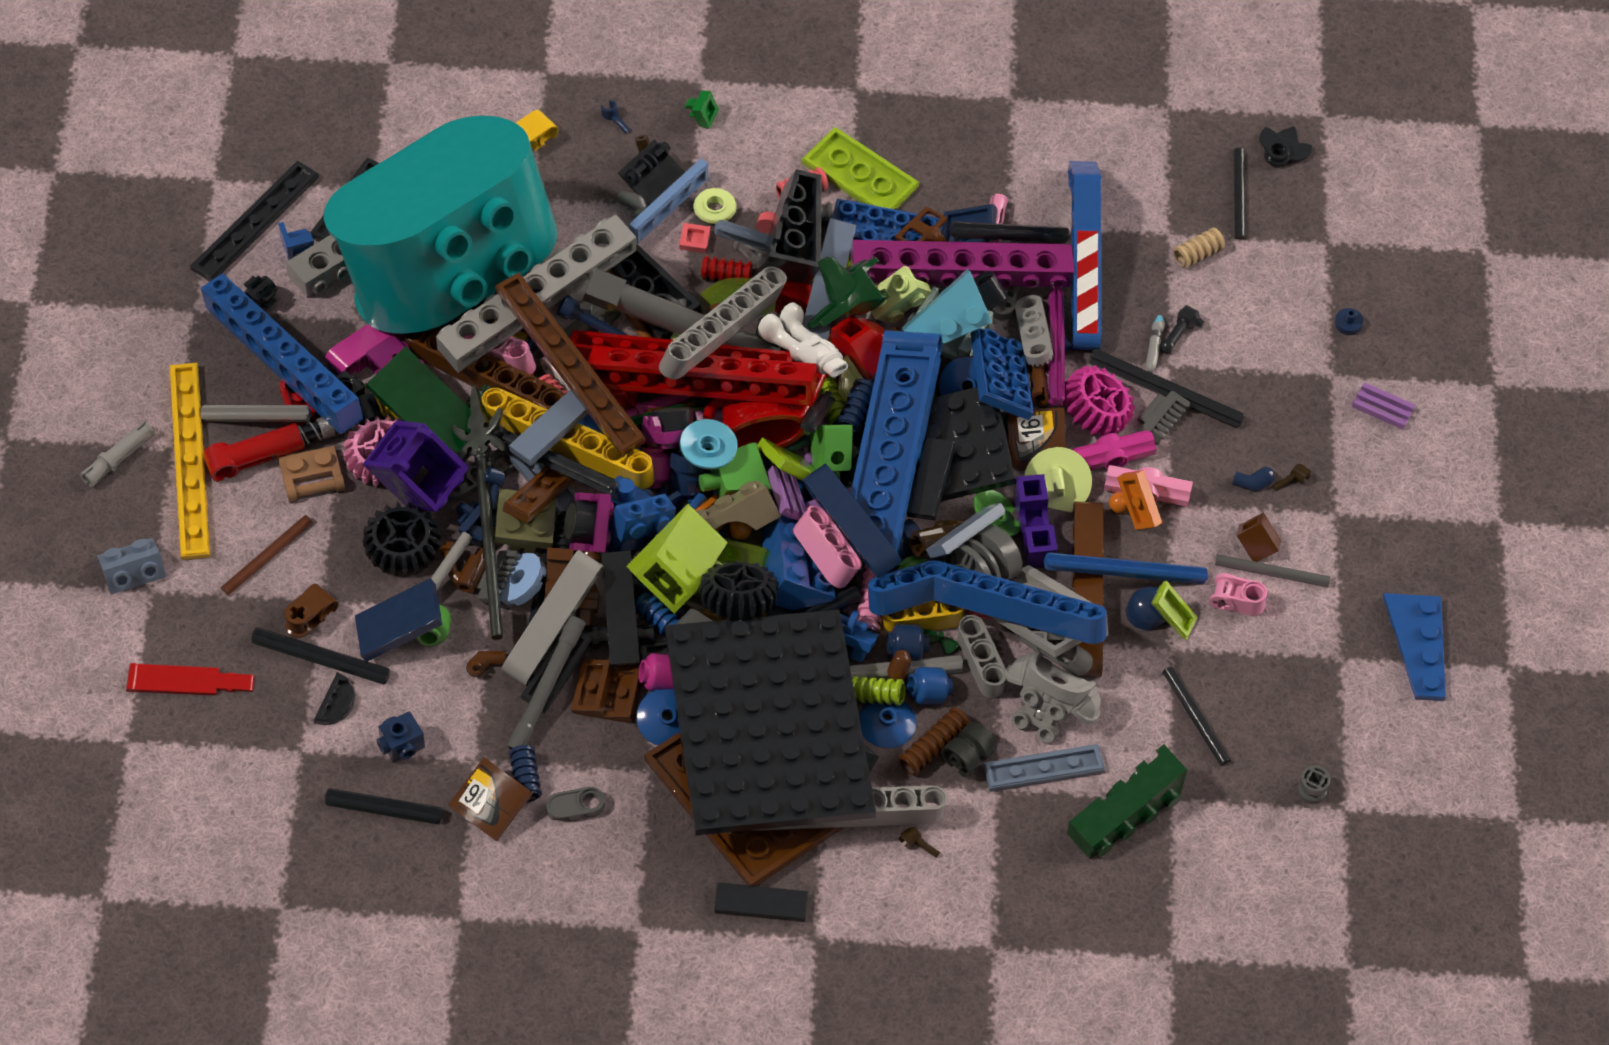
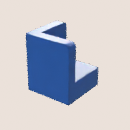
M284 222L278 223L280 238L288 261L314 245L311 232L308 233L307 229L287 233Z

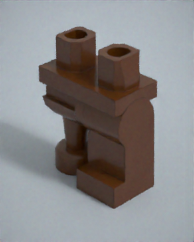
M547 548L545 599L574 556L573 549ZM583 551L584 554L601 564V553ZM596 581L576 611V617L583 620L587 628L592 627L595 613L598 614L599 591Z

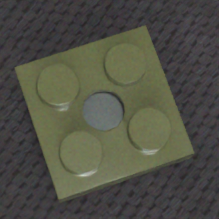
M499 488L494 543L508 544L511 551L518 552L520 549L524 550L525 553H533L535 548H552L556 498L526 524L503 512L504 503L517 490Z

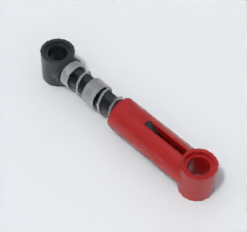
M367 393L358 397L363 420L357 424L364 425L366 418L369 421H375L376 416L380 420H385L386 415L379 399L375 395ZM320 417L315 420V423L308 421L306 426L300 427L293 423L230 445L224 442L215 443L204 450L203 458L213 481L220 482L224 480V477H228V479L235 477L241 470L304 450L305 443L310 444V441L316 439L321 441L322 438L324 440L329 437L331 438L335 436L337 431L325 419Z

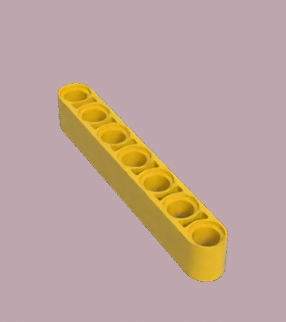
M500 388L488 389L482 396L484 413L488 422L494 416L496 410L501 408L503 415L499 426L519 436L548 410ZM579 423L549 449L610 478L615 479L617 476L629 478L634 482V485L642 490L651 487L655 481L652 459L648 454L634 449L621 457L604 434Z

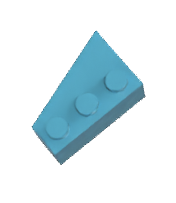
M966 269L939 296L904 325L902 330L906 332L942 334L944 344L992 323L970 270Z

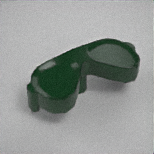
M923 629V634L929 635V645L940 642L942 650L947 656L958 651L959 644L955 640L944 636V632L937 633L930 629Z

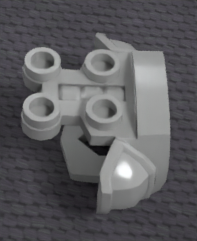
M1035 650L1028 655H1023L1006 669L1004 676L1007 681L1020 686L1023 685L1020 696L1022 701L1028 705L1027 707H1019L1012 716V723L1019 729L1026 728L1030 723L1039 727L1037 735L1042 742L1050 743L1058 736L1059 728L1054 723V720H1067L1070 713L1083 723L1093 724L1099 718L1101 698L1098 694V688L1095 687L1096 682L1093 680L1089 682L1083 678L1080 679L1052 664V661L1043 657L1042 652ZM1053 676L1064 680L1066 684L1056 683L1052 679Z

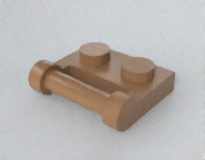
M334 446L278 457L289 502L297 501L298 497L335 489L337 492L345 490ZM330 475L333 476V479L294 486V483Z

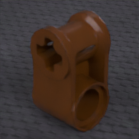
M312 584L302 595L286 607L284 612L285 620L287 621L285 625L286 632L295 638L308 635L315 627L326 620L324 618L331 611L335 612L337 610L339 602L318 584Z

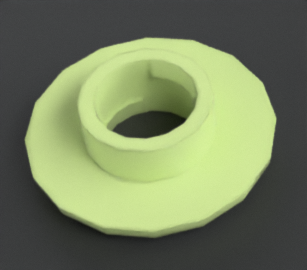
M710 188L698 194L694 200L693 208L695 214L701 220L717 224L718 220L728 221L736 212L737 204L735 198L728 191L720 188ZM710 203H719L723 207L719 210H711L707 206Z

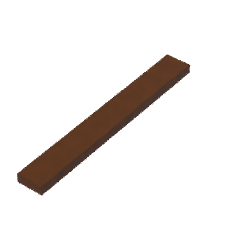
M518 272L497 284L495 290L620 456L623 457L645 444L646 438L522 275Z

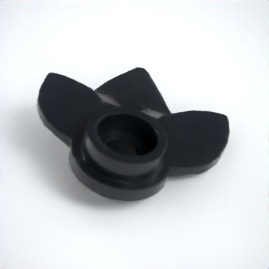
M1265 127L1259 136L1260 144L1265 149L1264 158L1266 162L1275 167L1285 166L1289 161L1299 162L1306 159L1313 147L1307 143H1299L1295 127L1284 129L1278 133Z

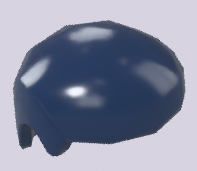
M1150 586L1138 589L1129 599L1125 613L1127 620L1135 628L1152 631L1155 627L1163 626L1167 622L1151 604L1158 588Z

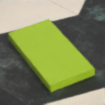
M834 127L801 159V164L814 171L815 168L820 167L825 172L828 182L864 204L896 210L919 187L920 183L837 127Z

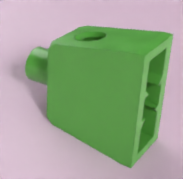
M820 425L815 433L810 432L812 467L816 470L826 463L840 480V471L851 470L852 425Z
M756 442L737 448L735 457L726 466L711 469V473L699 475V485L702 492L717 490L719 498L725 495L731 496L740 491L742 485L750 481L756 482L759 480L767 487L769 493L772 489Z

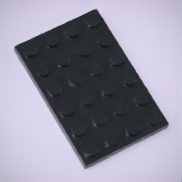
M978 387L933 397L923 449L927 438L954 441L956 445L941 502L1016 484L1001 409L979 401ZM867 415L864 417L865 420L861 424L860 431L852 432L851 470L840 471V480L846 489L851 488L853 485ZM834 421L832 425H838L837 421ZM917 462V464H916V469H915V474H914L912 489H913V485H914V482H915V478H916V475H917V471H918V467H919L920 462Z

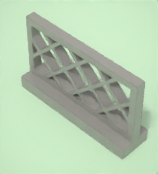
M1030 565L1022 568L1021 578L1014 581L1090 602ZM1106 614V636H1108L1107 614ZM989 616L1053 657L1061 655L1082 642L1046 631H1031L1028 628L1032 627ZM1048 640H1064V641L1060 642V643L1057 644V645H1053V644L1050 643Z

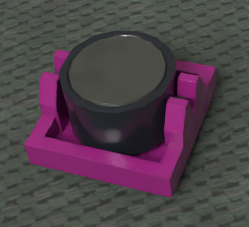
M688 407L652 410L651 416L643 417L640 432L646 438L647 447H661V449L678 448L684 429L695 421L703 420L701 411H693V408Z
M575 493L574 500H571L568 504L564 520L566 542H572L569 544V549H573L576 552L580 550L581 552L605 553V549L608 548L611 539L610 531H608V521L612 518L614 510L611 495Z

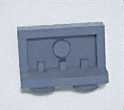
M153 538L139 539L133 542L132 545L122 548H111L103 554L97 555L110 594L166 577L160 552Z

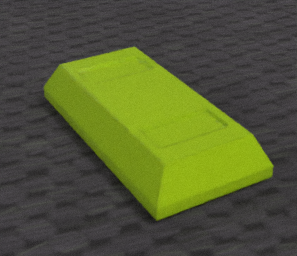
M1164 581L1159 586L1151 604L1174 631L1184 640H1187L1198 617L1171 585Z

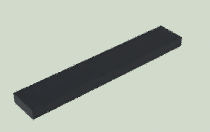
M300 161L295 162L190 265L191 270L209 282L221 275L319 178V174Z

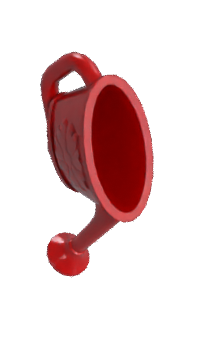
M817 371V389L812 405L825 379L830 376L829 374H821ZM713 398L704 409L703 419L713 420L716 410L722 407V423L734 432L738 444L737 448L755 442L758 445L762 437L783 448L804 435V429L800 428V424L812 406Z

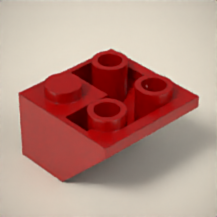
M851 315L831 328L832 344L842 354L843 358L849 357L859 373L866 379L871 381L875 378L885 329L873 320Z

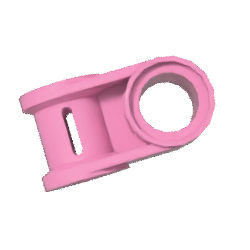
M1220 573L1215 577L1216 588L1214 594L1209 599V604L1212 607L1249 616H1257L1264 611L1267 589L1261 582L1236 577L1228 573Z

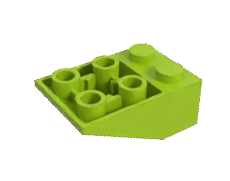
M687 504L627 567L675 614L696 592L701 584L702 574L708 573V568L713 566L728 542Z

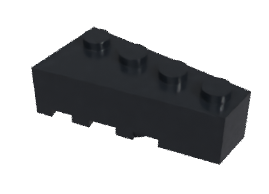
M796 169L784 185L757 273L773 266L781 269L785 273L787 280L809 284L819 271L817 263L821 260L822 175Z
M637 243L634 253L611 268L615 276L626 280L625 284L702 314L701 304ZM643 321L652 338L671 339L673 332Z

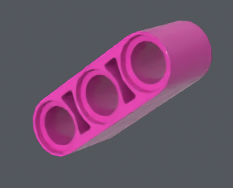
M367 324L333 346L327 352L325 360L338 375L343 371H347L350 375L355 371L358 373L368 366L367 351L392 334L400 342L404 341L403 334L380 331Z

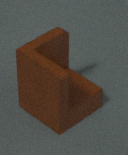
M1264 512L1239 524L1237 537L1252 561L1258 562L1279 551L1281 539Z

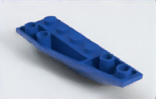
M770 461L768 463V470L772 466H777L772 461ZM797 479L804 503L809 502L801 481ZM771 489L770 495L778 509L773 491ZM781 515V517L763 526L762 531L763 565L768 567V571L774 573V578L777 579L778 584L775 605L794 611L833 601L835 598L834 586L827 581L793 532V528L798 520Z

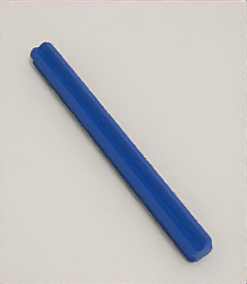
M1047 553L1044 557V567L1047 570L1204 584L1208 580L1207 568L1198 566Z

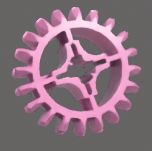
M387 415L385 420H380L376 416L375 421H369L366 418L364 425L356 424L354 427L355 431H349L347 435L348 440H345L344 460L349 472L353 471L355 479L362 477V482L365 485L372 479L375 488L379 485V480L362 464L395 422L391 421L389 415Z

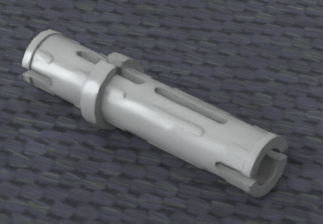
M142 421L111 449L101 452L97 456V460L80 473L82 481L89 485V487H93L109 472L113 473L116 471V466L155 435L153 428L145 421Z

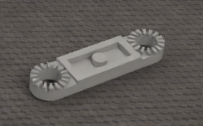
M1037 295L1022 297L1016 302L1015 309L1024 355L1029 365L1035 366L1036 364L1037 367L1041 364L1043 366L1044 362L1049 363L1052 360L1054 354L1041 297Z

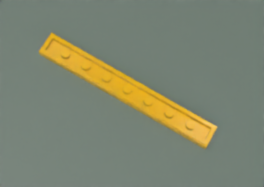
M198 363L169 365L181 560L210 558Z

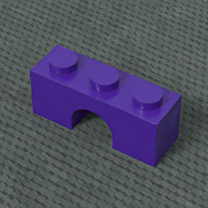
M1045 475L1016 477L1013 494L1025 564L1033 568L1044 567V557L1046 554L1057 553L1058 551L1053 524L1049 525V498Z

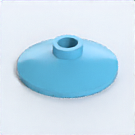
M703 419L695 421L684 429L680 438V448L684 457L691 464L703 469L724 467L733 460L737 452L738 444L734 432L727 425L716 420Z

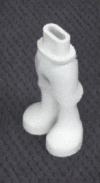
M793 302L786 305L781 312L780 318L771 313L761 320L758 326L759 336L768 343L776 344L790 351V355L795 361L816 363L819 373L829 374L831 377H836L847 370L848 364L843 360V356L838 352V349L831 342L821 338L816 333H812L802 325L804 312L798 304Z

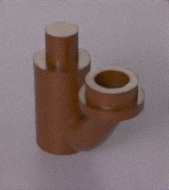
M448 541L445 545L441 546L440 553L444 556V559L454 546V542ZM477 548L475 554L468 556L462 571L458 570L455 563L448 573L449 578L455 583V587L458 590L470 594L474 593L485 569L483 548Z

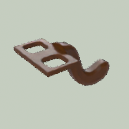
M926 206L895 235V239L898 241H908L903 236L913 230L922 235L918 241L947 242L939 228L948 219ZM927 214H932L940 219L933 226H928L920 221Z

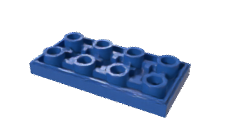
M837 198L832 219L857 225L853 240L898 241L895 239V235L917 214ZM925 215L920 221L928 226H933L940 219ZM913 230L903 236L908 241H918L922 237L921 234Z
M978 328L972 331L970 335L979 401L1030 420L1034 411L1023 345L1016 339H1007L999 336L991 329Z

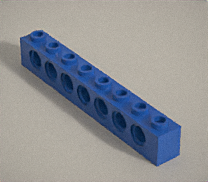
M222 273L201 287L205 306L214 317L338 433H344L363 420L358 397L226 275Z

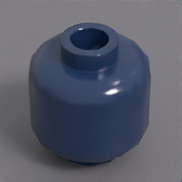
M897 624L893 627L892 631L887 632V654L892 655V658H894L897 651L906 650L910 654L911 661H920L923 657V652H929V635L923 634V629L920 625Z

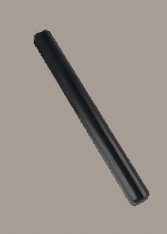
M1094 349L1090 355V364L1096 365L1101 369L1105 367L1107 372L1115 373V375L1161 394L1164 397H1167L1171 391H1174L1190 402V408L1223 423L1239 428L1243 422L1244 414L1133 364L1098 349Z
M500 426L492 434L501 439L509 450V445L519 437V435ZM548 450L536 461L602 494L612 496L618 491L619 484L617 481L551 450Z

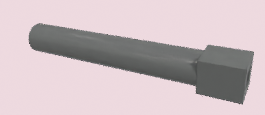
M597 268L594 269L582 299L608 311H620L678 335L684 333L705 316L625 284V279ZM744 330L738 331L722 344L781 350L780 346L768 343L763 338Z

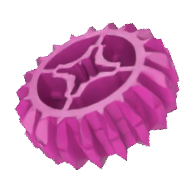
M1096 365L1091 368L1084 366L1074 371L1065 381V400L1063 401V406L1068 408L1066 414L1074 417L1073 422L1081 424L1082 430L1087 428L1091 435L1097 433L1102 437L1111 433L1118 434L1124 430L1134 416L1135 406L1132 404L1134 398L1128 395L1130 389L1122 385L1123 380L1115 378V373H1107L1105 367L1099 370Z

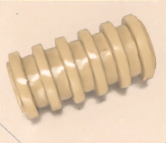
M1213 227L1208 231H1204L1201 235H1197L1195 238L1175 246L1173 249L1174 258L1179 266L1186 269L1190 265L1196 264L1197 261H1202L1211 254L1223 250L1225 241L1221 232ZM1177 258L1181 260L1184 266L1178 262Z

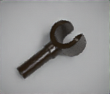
M1297 464L1286 478L1272 487L1275 491H1278L1294 480L1303 485L1305 478L1307 480L1310 478L1311 470L1303 464Z
M915 827L907 828L899 837L901 843L906 841L905 847L907 849L916 844L935 858L941 853L926 843Z

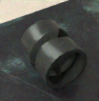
M971 721L958 733V738L955 737L942 748L941 754L951 768L955 766L960 769L958 773L962 777H968L978 768L981 761L987 760L997 750V743L993 735L984 726Z

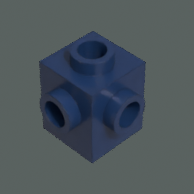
M411 711L398 717H390L378 726L379 738L376 739L378 747L383 755H389L393 763L409 759L417 751L425 748L424 733Z

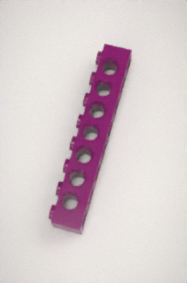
M852 240L850 251V268L855 263L864 259L868 260L876 257L879 260L877 263L882 265L875 264L866 271L874 283H881L903 266L910 268L915 279L931 285L950 286L966 269L970 270L973 278L983 272L993 271L1003 288L1025 286L1026 288L1052 287L1060 289L1070 287L1074 275L1072 244Z

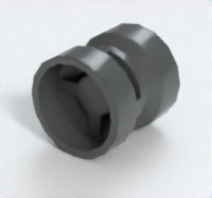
M1317 765L1304 769L1297 788L1298 795L1303 801L1310 804H1317L1323 801L1331 781L1328 771Z

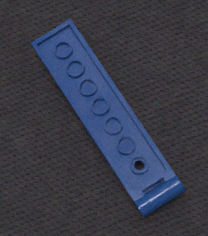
M885 330L851 489V495L897 553L900 548L916 464L920 462L941 361L939 356L942 352L943 339L942 334Z

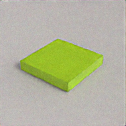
M763 437L757 445L758 449L780 470L801 481L815 471L804 458Z

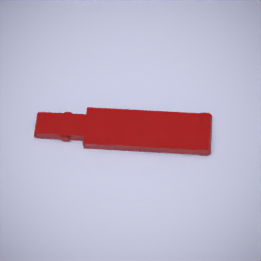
M130 663L126 692L216 696L217 691L253 692L255 676L252 674H235L233 672L219 673V668Z

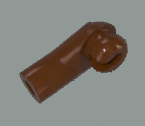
M899 650L890 662L887 673L889 679H894L895 682L897 679H902L907 692L905 676L912 661L908 651Z
M478 651L467 663V673L472 677H480L491 665H503L506 660V651Z

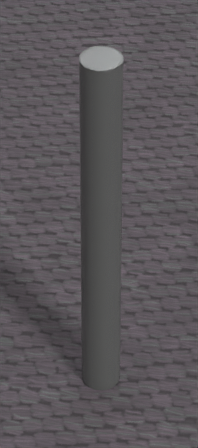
M1217 554L1216 566L1328 587L1330 582V576L1225 555Z

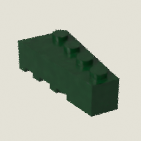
M1165 744L1156 750L1158 755L1153 761L1148 764L1144 760L1135 767L1136 771L1126 783L1121 779L1115 783L1106 794L1105 800L1098 797L1069 821L1068 836L1089 859L1097 854L1100 857L1105 855L1113 847L1112 843L1119 838L1123 841L1128 839L1136 831L1135 827L1142 822L1145 825L1151 823L1158 816L1159 810L1165 806L1170 809L1181 800V792L1187 769Z

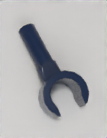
M609 100L611 109H605L601 105L603 118L612 120L625 134L631 131L618 115L615 101Z
M490 467L486 471L484 481L492 484L491 509H496L499 487L503 484L505 475L502 471Z

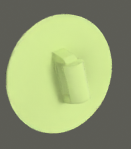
M1053 447L1043 450L1032 458L1026 468L1024 476L1045 475L1049 508L1073 512L1074 501L1085 502L1090 494L1092 487L1090 468L1084 458L1071 449Z

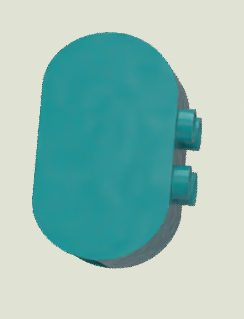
M470 116L441 125L340 187L330 197L324 209L326 228L329 234L338 242L355 288L354 300L360 317L371 327L389 333L420 332L448 323L495 293V286L518 272L523 276L532 267L543 262L553 250L558 236L557 225L527 133L515 122L496 116Z

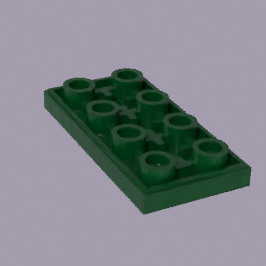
M406 346L366 384L365 387L401 421L425 423L456 455L459 454L462 447L466 444V442H463L455 435L452 425L454 424L459 429L465 430L467 434H470L471 431L467 428L471 409Z

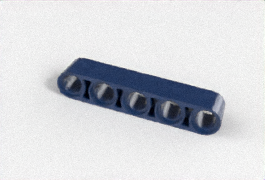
M826 463L802 479L808 492L829 515L839 531L877 579L902 562L890 542Z

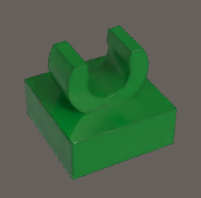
M701 90L697 99L688 98L684 106L685 109H692L689 116L696 119L698 126L710 129L719 111L711 91Z

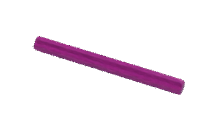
M1051 287L1048 293V329L1054 354L1052 360L1048 363V402L1051 406L1061 407L1065 400L1064 289Z

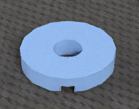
M521 554V559L516 561L515 565H512L513 570L509 571L511 575L506 577L508 581L503 583L505 587L500 589L502 594L499 595V598L506 606L524 604L540 590L543 584L541 582L542 576L546 577L547 570L545 563L535 554Z

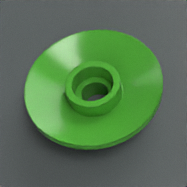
M995 490L977 493L974 497L976 513L984 507L1001 503L1005 509V514L989 525L1001 528L1010 537L1017 535L1020 529L1018 521L1014 520L1012 512L1015 509L1013 504Z

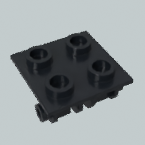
M655 139L617 173L636 194L643 197L648 206L685 173L669 155L670 145L665 141L662 143L657 142Z

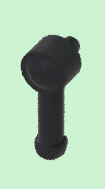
M1188 305L1179 310L1177 324L1161 345L1160 349L1163 353L1170 354L1187 328L1203 327L1205 321L1200 318L1198 310Z

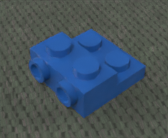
M666 494L615 506L609 530L611 534L610 544L606 548L608 553L632 551L646 547L674 518L676 512L675 506Z

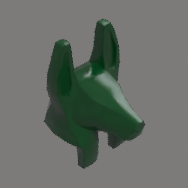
M825 257L817 264L824 280L825 292L829 303L808 322V327L813 329L820 324L824 327L842 315H862L881 306L890 296L885 289L879 291L866 272L879 260L876 257L868 260L864 259L855 263L848 270L842 267L834 257Z

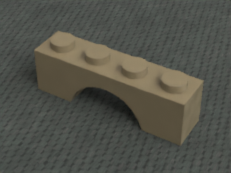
M759 480L745 483L740 487V491L731 496L725 495L715 501V505L706 510L700 509L696 511L714 530L725 523L733 521L746 523L755 530H758L781 517L767 487Z

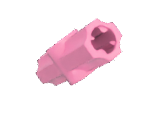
M1109 465L1104 490L1122 492L1117 476L1137 470ZM1152 467L1140 469L1144 470L1155 503L1161 501L1188 507L1192 481L1163 476L1161 471Z

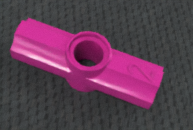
M1149 430L1122 437L1111 433L1100 437L1096 443L1071 449L1084 458L1090 471L1103 467L1108 471L1109 465L1124 467L1128 461L1155 455L1156 453L1155 439Z

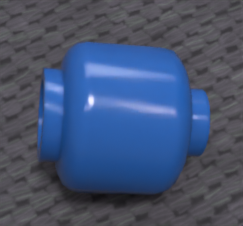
M918 667L914 670L913 674L909 675L907 680L908 695L913 698L915 703L921 705H941L945 702L947 695H951L953 689L952 679L948 678L946 671L939 667Z

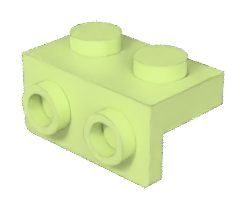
M903 266L877 285L879 291L885 289L890 297L881 306L872 310L871 313L877 320L895 323L902 319L904 313L910 308L923 304L926 297L932 293V290L928 283L915 279L909 267Z

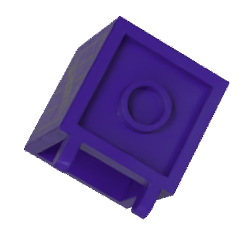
M399 420L393 423L362 464L405 506L410 502L413 509L419 506L422 510L437 512L447 503V497L455 487L462 483L464 474L469 469L425 423ZM424 466L429 472L417 486L412 480Z

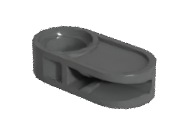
M595 787L557 792L552 794L546 802L547 815L551 820L569 818L570 821L583 819V815L595 817L602 813L605 808V796L600 789ZM587 797H594L598 799L599 804L595 808H586L582 802Z

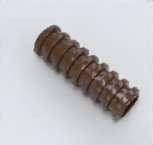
M952 707L949 713L943 715V719L940 718L936 724L930 727V730L924 732V736H920L917 742H913L911 747L905 750V753L899 755L898 759L902 768L911 775H918L920 770L926 768V764H930L933 758L939 756V752L941 753L945 745L955 737L958 738V733L970 723L968 716L961 709ZM903 764L907 765L914 773L909 772Z

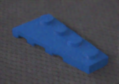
M1384 593L1382 598L1389 614L1392 629H1394L1397 645L1405 664V670L1415 700L1444 701L1446 695L1441 596Z

